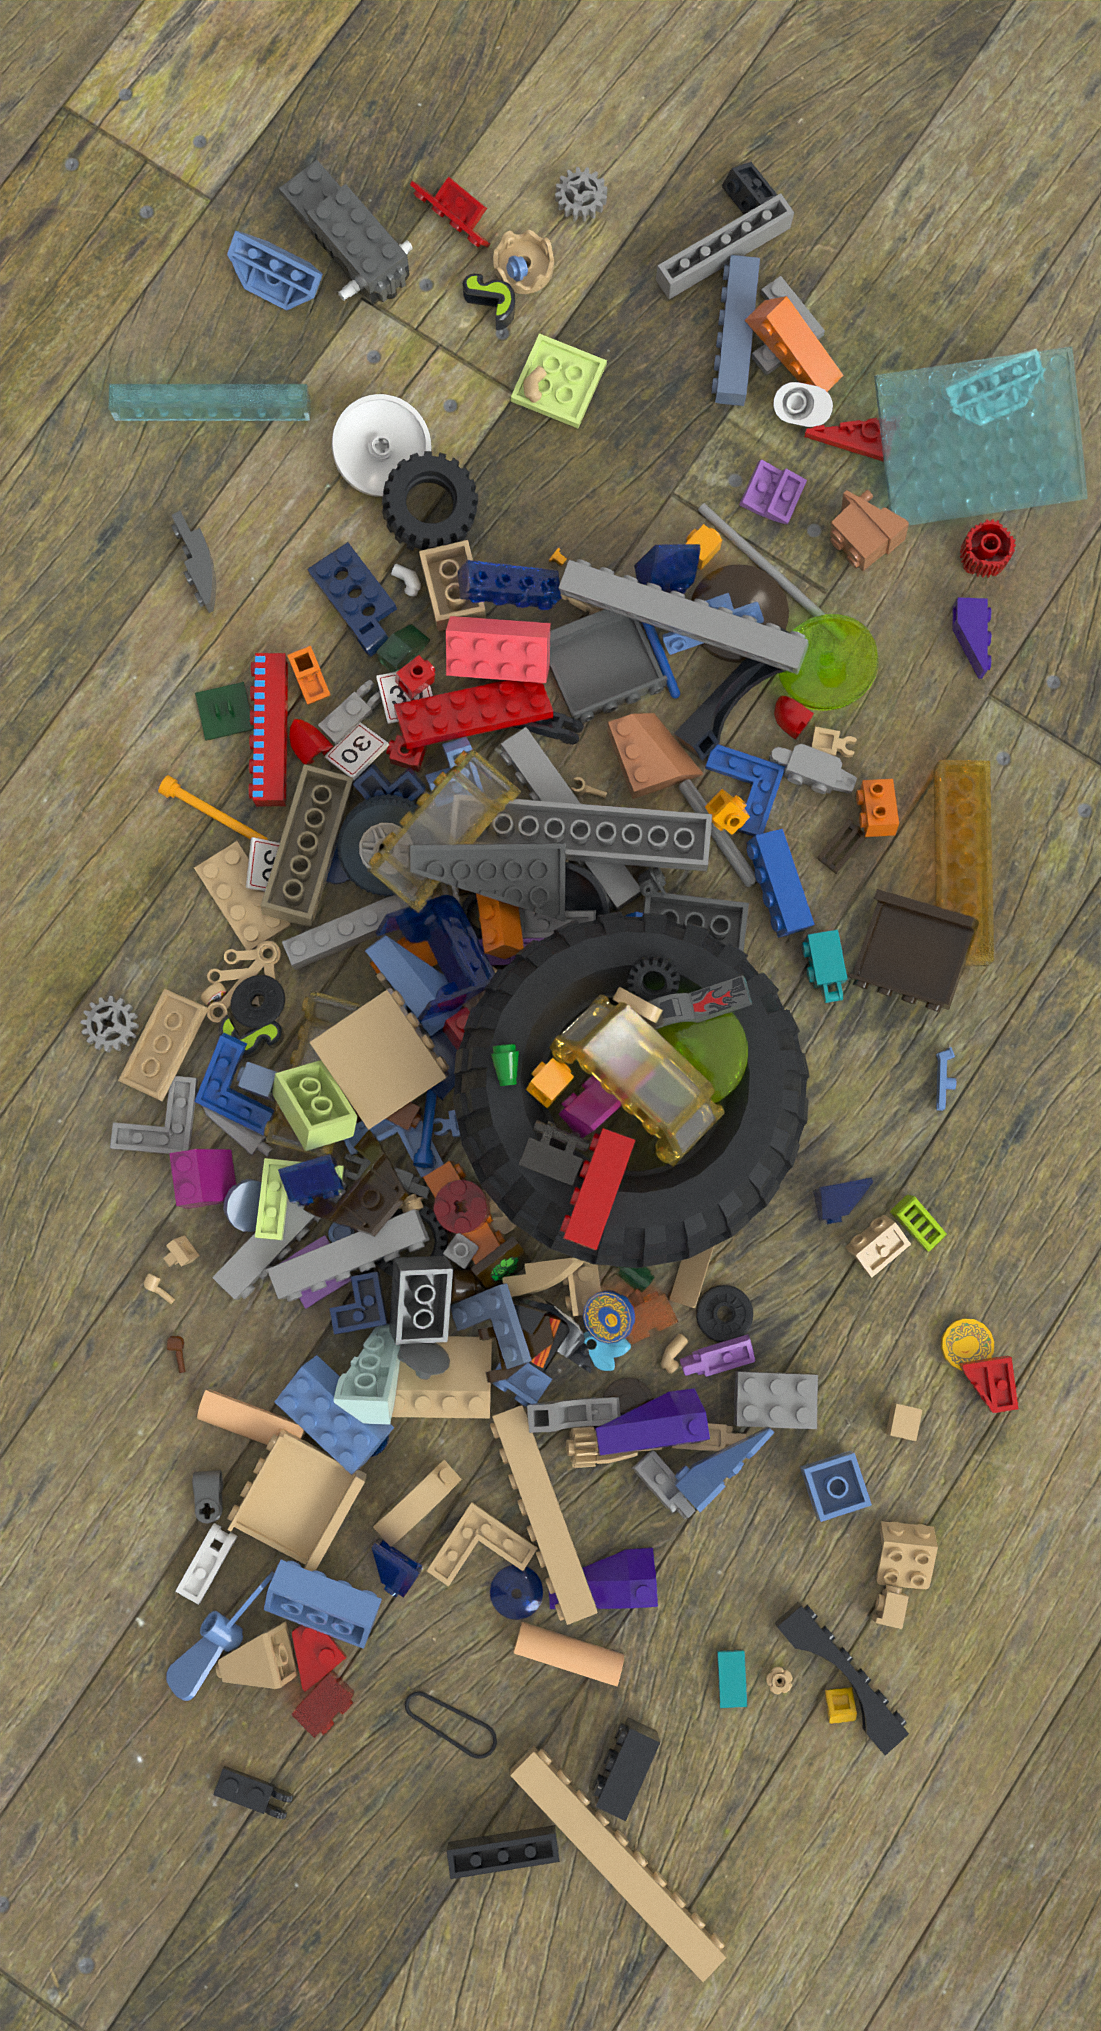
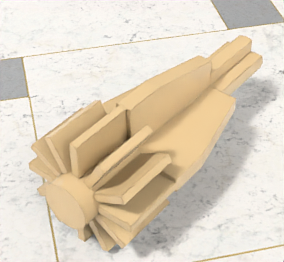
M592 1426L571 1428V1431H569L570 1439L566 1440L567 1456H571L570 1461L574 1468L595 1467V1463H612L635 1457L638 1454V1451L599 1456L596 1431ZM654 1448L639 1451L662 1450V1448Z

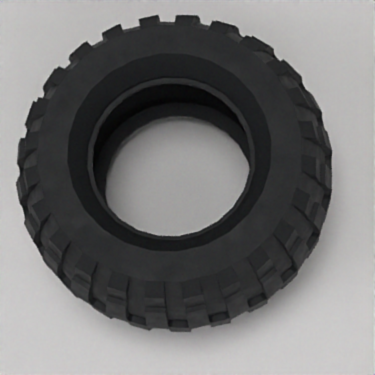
M621 912L598 915L596 920L583 923L574 920L554 929L552 935L540 941L532 940L516 954V958L504 969H498L485 987L484 995L477 1005L471 1008L464 1028V1036L459 1050L456 1051L453 1097L461 1144L482 1188L513 1224L527 1232L534 1239L550 1250L561 1252L593 1265L643 1268L689 1259L732 1238L754 1216L768 1206L780 1188V1183L788 1171L793 1168L800 1147L799 1140L803 1128L808 1121L809 1100L806 1098L807 1079L810 1077L806 1056L800 1049L798 1039L800 1030L790 1010L784 1009L777 994L779 989L765 973L761 972L759 974L748 962V955L731 943L724 945L709 934V929L689 922L687 926L667 920V916L662 914L643 913L642 917L622 916ZM650 953H655L656 957L664 954V959L668 960L670 957L673 960L672 965L678 966L680 984L677 994L691 993L743 975L747 982L752 1005L698 1023L679 1022L667 1025L682 1035L696 1051L707 1074L710 1104L709 1115L702 1136L693 1149L684 1157L663 1167L644 1171H624L596 1251L563 1239L565 1233L560 1231L565 1215L572 1216L575 1205L570 1204L575 1187L582 1188L585 1178L580 1177V1173L585 1160L589 1162L591 1160L571 1146L559 1132L548 1108L526 1090L534 1078L532 1072L542 1061L547 1064L554 1058L563 1044L581 1028L603 1018L627 1015L629 1008L613 1000V997L619 987L629 992V983L627 981L634 962L637 959L640 960L641 956L645 954L646 957H649ZM650 971L643 977L644 984L652 990H658L665 984L664 977L656 971ZM515 1044L516 1051H519L517 1084L500 1086L491 1057L493 1046Z

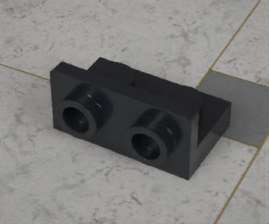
M752 162L732 168L722 184V188L743 214L750 212L777 196V193Z

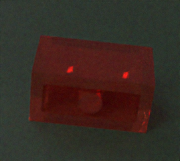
M332 1669L302 1700L291 1715L314 1738L320 1732L324 1735L334 1725L333 1717L338 1712L343 1715L354 1703L351 1698L355 1691Z

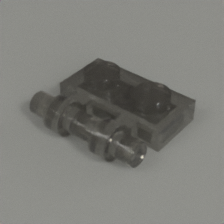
M537 1120L533 1131L543 1134L542 1139L539 1142L529 1138L519 1165L573 1186L583 1161L582 1158L574 1156L573 1152L575 1147L587 1151L590 1141L580 1137L581 1134L572 1131V1133L559 1129L556 1127L557 1124L552 1122L547 1124ZM551 1138L566 1143L565 1151L549 1146Z

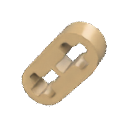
M621 987L618 988L613 997V1000L655 1023L663 1011Z

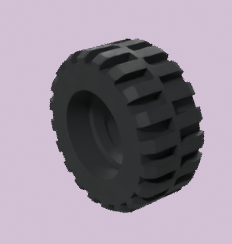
M424 451V456L414 453L410 455L409 460L402 459L398 462L397 468L392 469L389 473L388 480L385 481L383 489L382 514L383 519L387 522L386 527L389 532H393L395 539L400 544L405 542L407 544L406 548L412 551L414 548L421 549L422 551L463 541L468 531L472 528L478 504V494L475 492L476 484L474 479H469L470 472L466 467L461 469L458 460L452 458L449 461L446 459V454L440 452L439 456H432V451ZM422 483H433L443 487L453 500V510L450 516L442 522L433 524L417 520L407 509L406 498L409 491Z

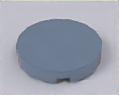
M245 1179L229 1189L224 1199L223 1210L232 1226L241 1231L253 1232L256 1231L262 1182L256 1179Z

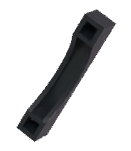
M781 628V630H780V631L789 633L788 631H786V630L783 629V628ZM746 657L679 727L674 735L683 748L700 760H703L720 743L724 723L737 702L762 681L786 670Z
M797 1602L774 1624L795 1649L819 1655L836 1665L845 1674L859 1700L862 1713V1728L886 1756L909 1735L904 1728L907 1722L897 1710L893 1714L886 1707L889 1701L879 1689L874 1692L869 1687L868 1683L871 1682V1679L861 1668L857 1671L850 1664L854 1659L844 1647L838 1650L832 1642L835 1636L826 1626L820 1628L814 1620L818 1616L808 1604L802 1607Z

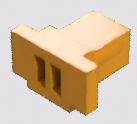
M558 548L549 559V562L553 560L562 566L567 558L560 554V548Z

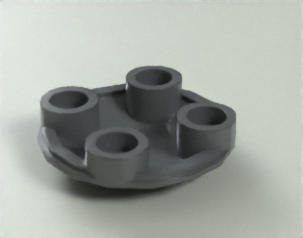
M437 1343L401 1344L397 1354L400 1361L406 1363L407 1366L415 1370L419 1378L425 1380L430 1379L431 1375L444 1373L450 1364L448 1353Z

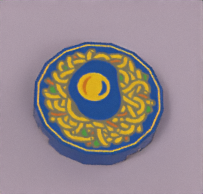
M605 1290L589 1298L584 1306L583 1319L585 1327L592 1337L599 1342L611 1344L618 1343L629 1336L635 1323V1313L628 1298L616 1293V1291Z

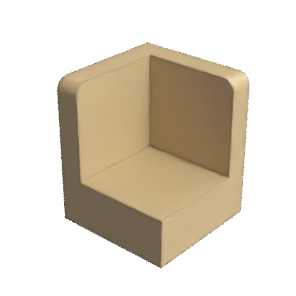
M892 1403L886 1434L917 1441L922 1410Z

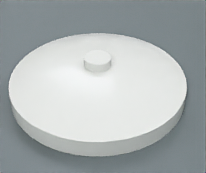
M385 394L368 395L350 404L339 417L332 435L333 459L342 477L356 490L374 497H383L385 481L388 480L391 470L397 468L398 462L402 459L409 460L410 455L414 453L424 456V451H431V439L428 428L417 410L404 400Z

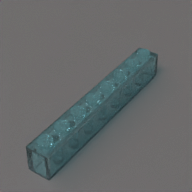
M109 384V410L115 421H310L311 397L307 384Z

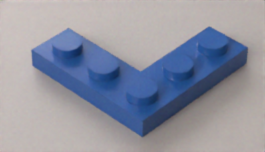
M718 744L710 752L705 769L752 784L746 803L747 806L745 807L750 818L737 831L751 836L763 834L785 766Z
M223 1033L220 1035L194 1102L264 1135L276 1110L230 1088L247 1043Z

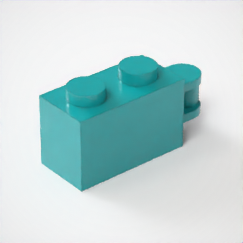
M838 930L808 934L804 939L805 942L802 943V952L804 958L808 957L810 967L806 968L809 983L813 982L814 989L821 988L824 1003L842 1001L843 991L841 984H844L848 979ZM835 985L836 991L828 992L827 986Z

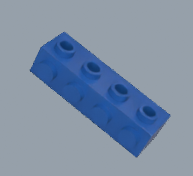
M783 829L755 835L746 842L747 854L753 861L755 878L761 885L763 902L769 909L773 930L777 933L778 938L807 930L815 924Z

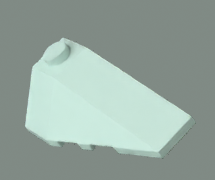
M390 1324L375 1327L363 1344L364 1349L358 1357L353 1358L347 1373H343L338 1379L334 1403L362 1423L390 1424L400 1365L397 1354L401 1345L395 1344L389 1332Z

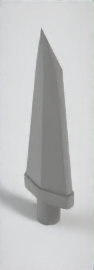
M203 1106L206 1116L241 1145L247 1153L253 1155L258 1150L267 1157L272 1153L273 1148L264 1142L268 1136L267 1134L261 1135Z

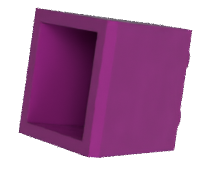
M192 1149L169 1153L176 1206L192 1209L223 1204L229 1189L237 1185L231 1149Z

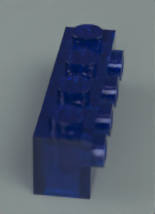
M467 560L457 571L460 599L470 600L473 603L493 602L494 605L511 604L519 608L530 606L538 607L540 610H549L562 599L559 590L558 570Z

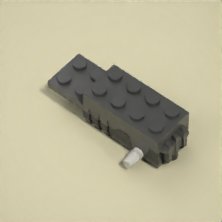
M318 160L314 161L279 188L280 194L309 226L314 238L352 280L341 291H338L343 301L355 293L357 294L358 291L362 292L372 305L378 301L384 302L387 299L396 297L397 288H403L406 285L405 281L410 275L407 254L412 250V245L409 241L406 240L403 244L398 245L346 184L340 187Z

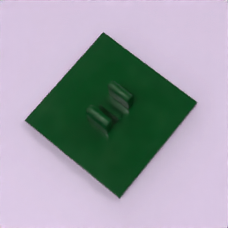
M244 682L195 693L206 741L254 730V725L250 724V706Z

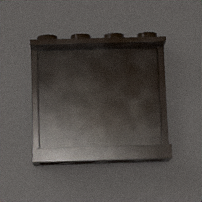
M877 889L874 899L877 901L875 911L853 974L848 973L847 977L854 980L853 985L863 989H868L870 985L878 988L877 993L889 997L892 996V993L902 996L900 1000L911 1004H916V1001L926 1003L925 1008L940 1012L941 1008L949 1010L980 922L972 916Z

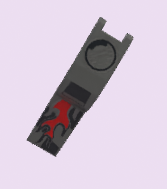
M742 975L691 993L670 994L649 1001L650 1004L663 1010L656 1023L635 1011L624 1017L626 1023H630L632 1036L629 1037L630 1042L635 1044L647 1040L648 1035L663 1026L679 1022H702L750 1006L752 1001L746 979Z

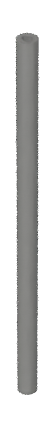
M705 503L699 507L698 511L764 572L772 576L789 595L841 642L846 640L849 635L712 509Z

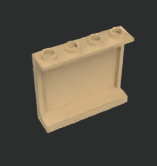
M392 988L387 989L310 1042L368 1130L450 1075L447 1071L450 1069L449 1065L442 1056L438 1057L433 1051L435 1047L433 1041L427 1034L423 1036L418 1028L420 1026L418 1019L412 1012L408 1013L403 1006L405 1000L397 990L393 991Z
M282 1429L278 1436L273 1434L266 1447L270 1452L266 1459L260 1458L255 1466L253 1473L257 1475L252 1483L247 1481L240 1494V1496L244 1497L240 1506L235 1504L227 1519L231 1522L228 1530L232 1531L233 1527L305 1564L304 1569L316 1571L364 1485L367 1474L357 1470L351 1475L330 1454Z

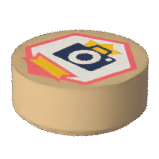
M222 983L212 984L202 993L201 1000L206 1006H209L213 1002L222 1000L227 994V990Z

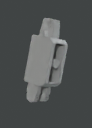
M804 744L795 746L793 751L775 747L771 751V755H769L770 762L785 766L783 776L787 777L788 781L797 785H802L803 783L811 786V789L817 793L825 794L827 792L830 794L832 790L851 794L857 781V777L841 769L842 762L840 758Z

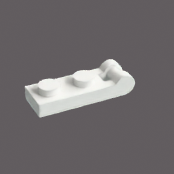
M214 1523L175 1592L199 1605L238 1536L231 1532L228 1534L222 1531L221 1526ZM215 1539L223 1543L220 1550L211 1546Z

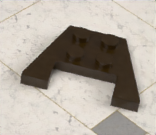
M368 1130L354 1146L359 1153L371 1162L367 1169L337 1205L317 1191L303 1210L310 1215L375 1237L409 1194L378 1138L373 1132Z

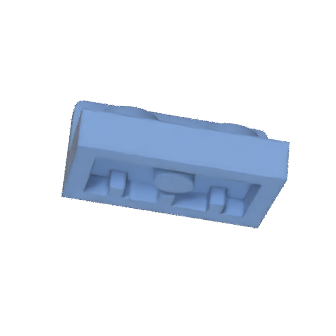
M500 1363L495 1370L501 1369ZM527 1363L509 1379L492 1384L504 1392L510 1389L517 1394L514 1399L527 1407L529 1404L538 1402L552 1381V1378L530 1363Z

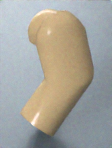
M537 366L523 383L524 395L532 403H536L542 397V393L538 390V383L547 373L541 366Z

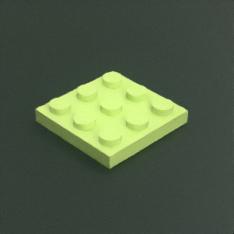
M539 334L511 395V402L579 428L607 365V360ZM537 366H541L547 373L538 383V390L542 393V397L536 403H532L524 395L523 383Z

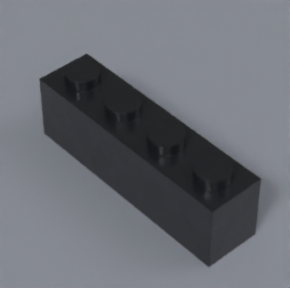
M555 1825L448 1842L446 1850L450 1879L560 1862Z

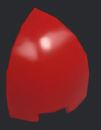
M781 695L774 706V716L777 724L795 740L814 715L805 706L788 696Z
M293 720L289 733L290 744L303 764H312L314 762L313 758L320 752L325 755L330 751L333 745L317 728L303 720Z

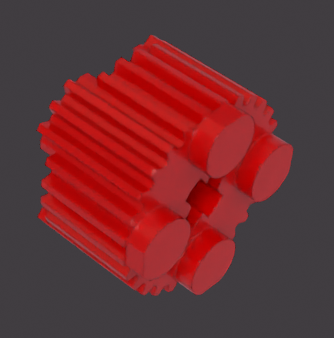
M986 519L984 523L976 524L967 533L961 545L960 558H963L961 561L963 569L970 574L976 573L977 577L979 575L982 578L985 575L987 578L990 575L997 576L1003 571L1015 552L1016 544L1014 543L1016 539L1010 536L1011 532H1007V528H1003L999 520L994 522V519L991 521Z

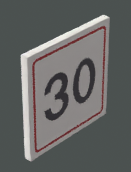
M396 672L377 675L376 678L387 723L398 722L394 712V704L433 696L431 687H427L410 700L395 682Z
M359 722L325 758L347 776L353 777V780H355L389 744Z
M251 838L246 888L265 892L280 843Z

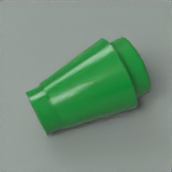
M515 1044L493 1046L491 1057L500 1086L517 1084L519 1051H516Z

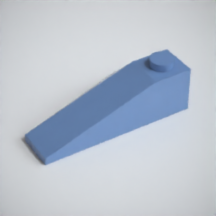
M384 935L365 950L393 989L402 995L409 1010L416 1016L420 1025L430 1036L441 1029L445 1024V1020L456 1014L463 1006L457 996V987L452 980L388 936Z
M766 1427L692 1464L689 1468L685 1465L675 1475L677 1479L674 1482L675 1486L701 1512L725 1488L723 1480L726 1477L730 1479L736 1475L744 1465L742 1461L745 1458L750 1459L774 1432L769 1427Z

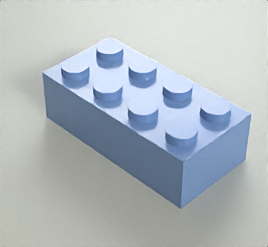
M316 1355L298 1370L275 1400V1403L352 1475L369 1460L394 1427L391 1424L362 1423L334 1403V1395L340 1376Z
M280 1560L267 1591L264 1610L364 1649L382 1599L371 1591L355 1589L348 1582L327 1578L320 1571L306 1570L294 1561L286 1562Z

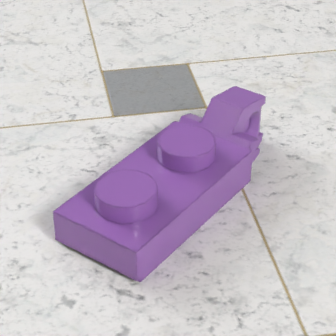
M748 1334L698 1349V1351L692 1352V1355L680 1359L685 1376L698 1373V1375L705 1374L706 1377L755 1362Z

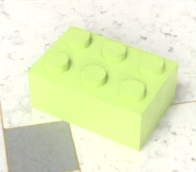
M322 1060L275 1073L272 1095L305 1151L354 1136L357 1115Z

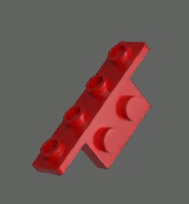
M448 177L434 197L420 184L411 181L409 185L415 189L413 194L423 202H426V200L433 204L431 209L439 216L444 217L446 215L451 219L449 224L457 231L461 232L464 230L469 234L467 239L477 247L483 245L488 248L491 243L474 230L487 207L457 182Z

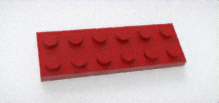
M505 680L394 704V712L406 749L553 718V708L543 683Z

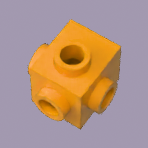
M723 789L705 806L707 812L712 814L714 826L720 831L725 829L732 835L750 818L745 810L747 804L738 795L732 797Z

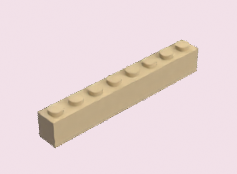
M523 1405L492 1416L494 1423H491L490 1426L495 1439L500 1438L503 1448L499 1449L504 1465L509 1463L512 1474L508 1475L513 1490L519 1489L522 1498L517 1500L523 1516L528 1515L531 1525L527 1526L529 1536L532 1542L537 1540L540 1551L536 1552L541 1568H547L550 1576L545 1579L550 1594L556 1593L559 1601L555 1608L560 1621L565 1619L568 1625L597 1614L598 1611L534 1434L529 1433L528 1418Z

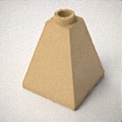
M286 1621L279 1623L217 1660L218 1662L216 1663L217 1676L222 1678V1682L278 1689L299 1675Z

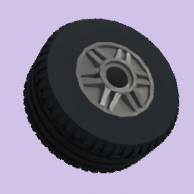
M377 795L368 798V800L365 799L355 806L344 820L337 844L338 858L347 877H350V880L357 887L359 886L360 889H364L368 893L371 892V894H378L379 896H394L412 890V888L417 887L426 878L409 872L408 845L436 844V835L430 818H428V815L424 813L422 808L414 804L415 802L409 801L407 798L404 799L401 796L398 797L397 795ZM389 842L393 847L385 848L382 846V843Z

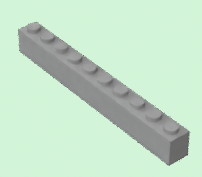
M584 560L568 561L559 585V590L564 596L795 674L799 673L809 646L805 635L799 632L791 631L789 634L780 631L781 627L775 624L767 623L766 626L759 624L751 616L743 615L739 617L733 615V611L727 608L719 607L715 609L709 607V603L703 600L695 599L691 601L685 599V595L676 591L667 593L661 591L662 588L658 585L647 583L646 586L637 583L638 580L632 576L624 575L623 578L614 575L615 572L608 568L601 567L600 570L592 568L591 564Z

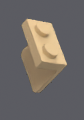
M881 1521L879 1531L882 1550L876 1576L877 1583L879 1585L888 1584L897 1587L928 1589L938 1549L934 1527L923 1524L913 1525L895 1521Z

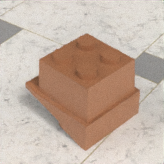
M846 490L843 493L842 512L831 522L830 536L832 538L830 541L836 549H843L848 555L846 557L854 568L859 567L864 571L885 553L889 555L906 539L909 522L885 507L880 510L868 503L873 498L869 490H866L859 497Z

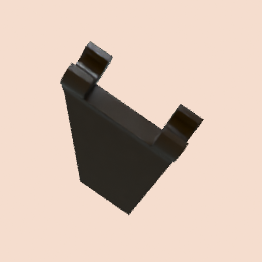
M549 1316L542 1317L533 1334L521 1328L531 1360L554 1343ZM494 1327L478 1329L480 1340L485 1341L496 1338L501 1369L486 1372L487 1383L507 1380L527 1364L524 1363L507 1369Z

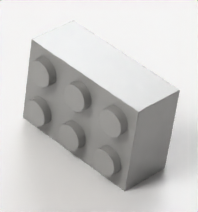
M735 1371L734 1425L817 1429L818 1375Z

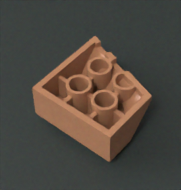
M655 713L630 714L608 722L607 732L632 799L703 775V772Z

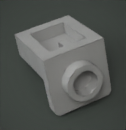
M457 1233L443 1254L466 1269L473 1260L471 1259L479 1247L462 1234Z

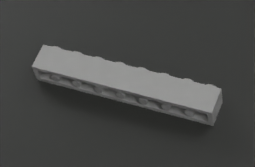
M526 727L501 743V758L507 766H513L516 771L514 775L521 786L526 785L531 793L528 795L531 800L581 804ZM575 861L577 865L584 866L586 870L591 872L600 881L608 896L610 908L613 907L615 912L641 896L640 886L625 865Z

